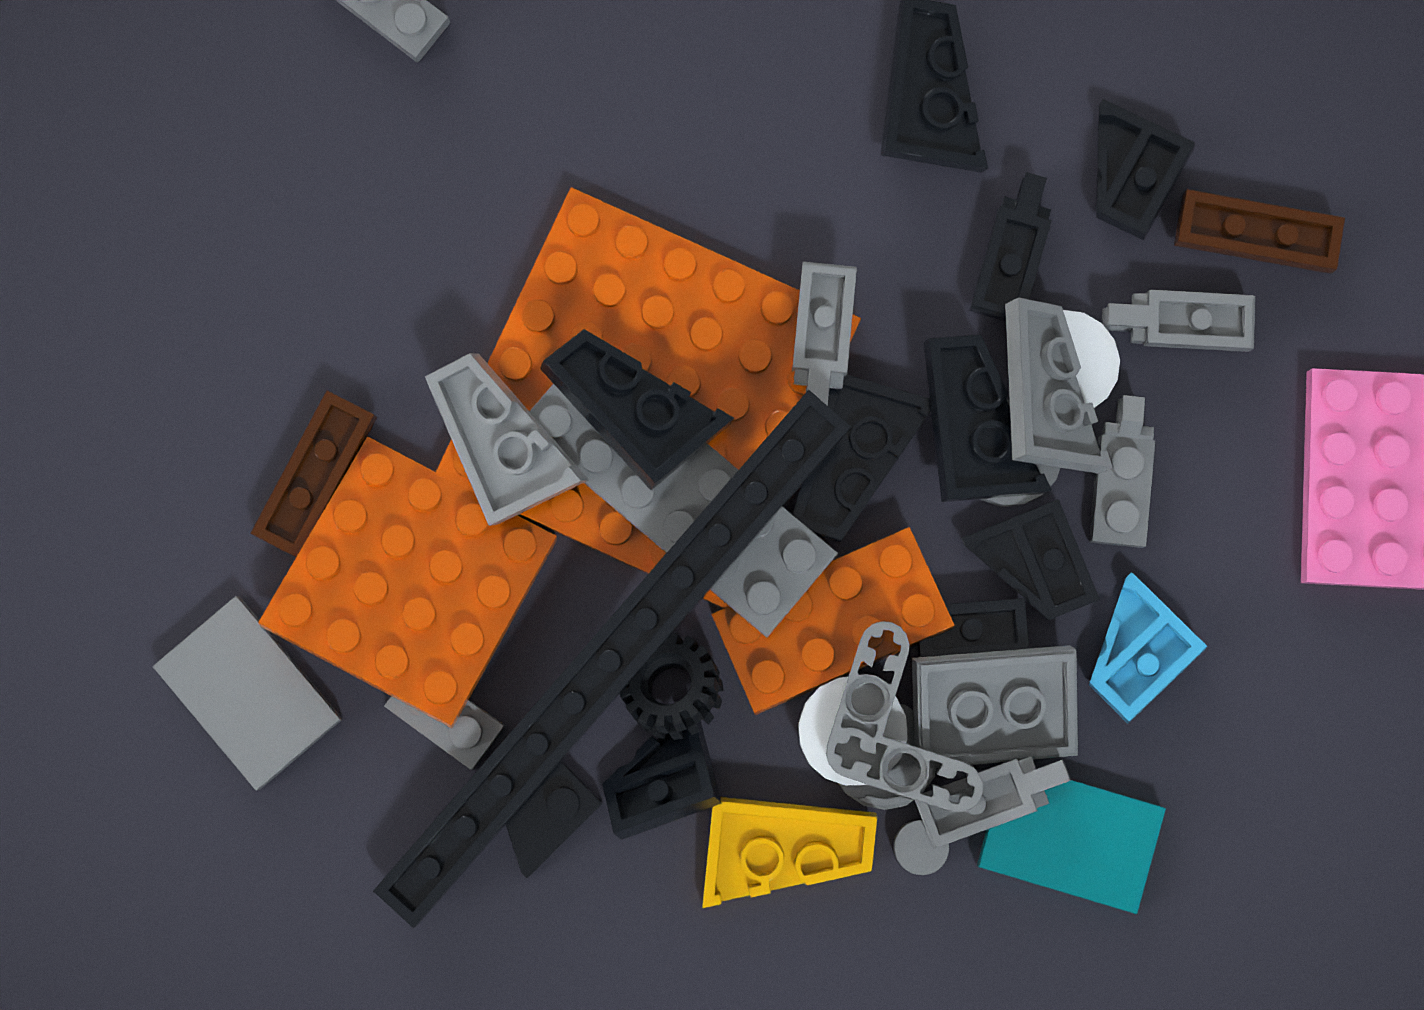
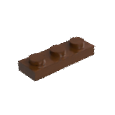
M1187 189L1182 194L1174 246L1331 274L1338 267L1345 217Z
M326 390L250 534L297 557L366 440L377 417Z

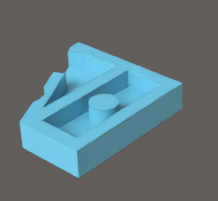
M1131 572L1126 577L1089 686L1128 724L1207 648V645Z

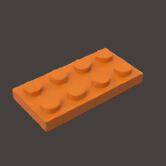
M910 527L833 560L767 638L731 607H726L711 614L755 715L812 691L836 678L850 674L860 639L864 631L874 623L885 621L900 626L907 634L910 644L909 648L925 639L953 629L955 626ZM884 630L880 638L871 636L868 647L876 651L874 663L887 658L888 655L900 652L901 646L893 642V632ZM861 662L859 670L869 665Z

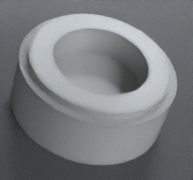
M915 819L899 828L893 840V852L897 862L908 872L916 875H928L936 872L943 866L948 857L949 844L933 849L922 819Z

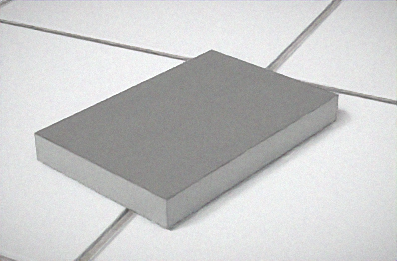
M235 596L152 667L257 791L261 790L343 719L274 636L259 625L258 617L242 598Z
M1071 645L912 658L914 746L966 762L969 765L1009 762L1014 759L1020 761L1028 757L1044 759L1078 756L1076 649ZM915 757V765L921 769L920 763ZM933 760L929 761L930 768H939L942 763Z

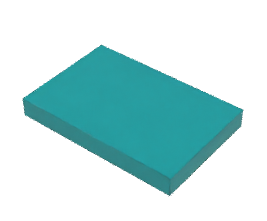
M1071 780L1045 790L1049 804L1038 807V811L986 830L976 866L1137 914L1166 808Z

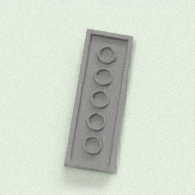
M554 384L529 411L589 479L584 484L666 553L738 471L735 466L707 444L653 490H650ZM782 507L710 591L767 638L838 553Z

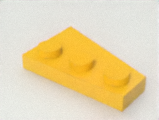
M720 797L722 804L712 807L702 908L720 905L722 901L750 895L752 898L770 894L772 890L803 883L811 885L872 871L877 814L875 812Z

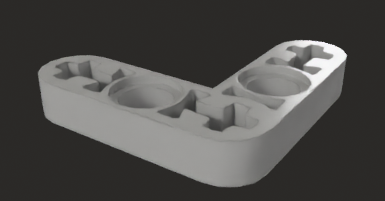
M885 621L872 624L864 631L860 639L828 740L826 756L829 765L836 773L843 777L944 810L959 813L971 810L978 804L983 794L981 776L973 766L966 762L883 736L909 654L910 644L907 634L900 626ZM884 630L893 632V642L901 646L898 656L888 655L883 667V671H894L890 684L876 675L858 674L861 662H865L870 667L873 666L876 651L868 647V642L871 636L880 638ZM873 683L883 691L884 704L876 714L862 715L853 707L851 701L852 693L860 684ZM850 736L858 737L861 739L860 749L875 755L876 743L887 745L889 748L880 760V777L875 778L867 775V772L872 767L871 763L856 760L852 768L841 765L843 756L835 752L837 743L847 744ZM908 753L919 761L921 767L920 775L912 784L899 785L889 777L888 764L897 754ZM933 760L942 763L936 774L946 778H954L957 771L967 773L966 782L973 786L972 794L970 796L962 794L958 802H952L948 800L949 790L932 784V795L921 793L920 790L929 778V761Z

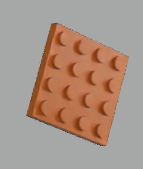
M367 436L258 623L264 629L453 728L554 547L557 536L518 515L498 525L489 526L475 493L438 476L433 470Z

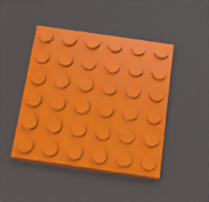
M571 187L488 360V365L530 411L553 385L551 380L540 369L543 361L585 329L641 362L642 369L669 385L675 382L690 391L689 397L713 411L719 408L734 417L731 424L711 440L708 445L739 470L806 393V386L793 385L794 372L792 371L800 290ZM852 315L850 342L861 320L860 317ZM451 439L435 474L474 493ZM584 483L519 514L647 574L666 554V552ZM709 591L703 598L723 609L729 607L712 591Z

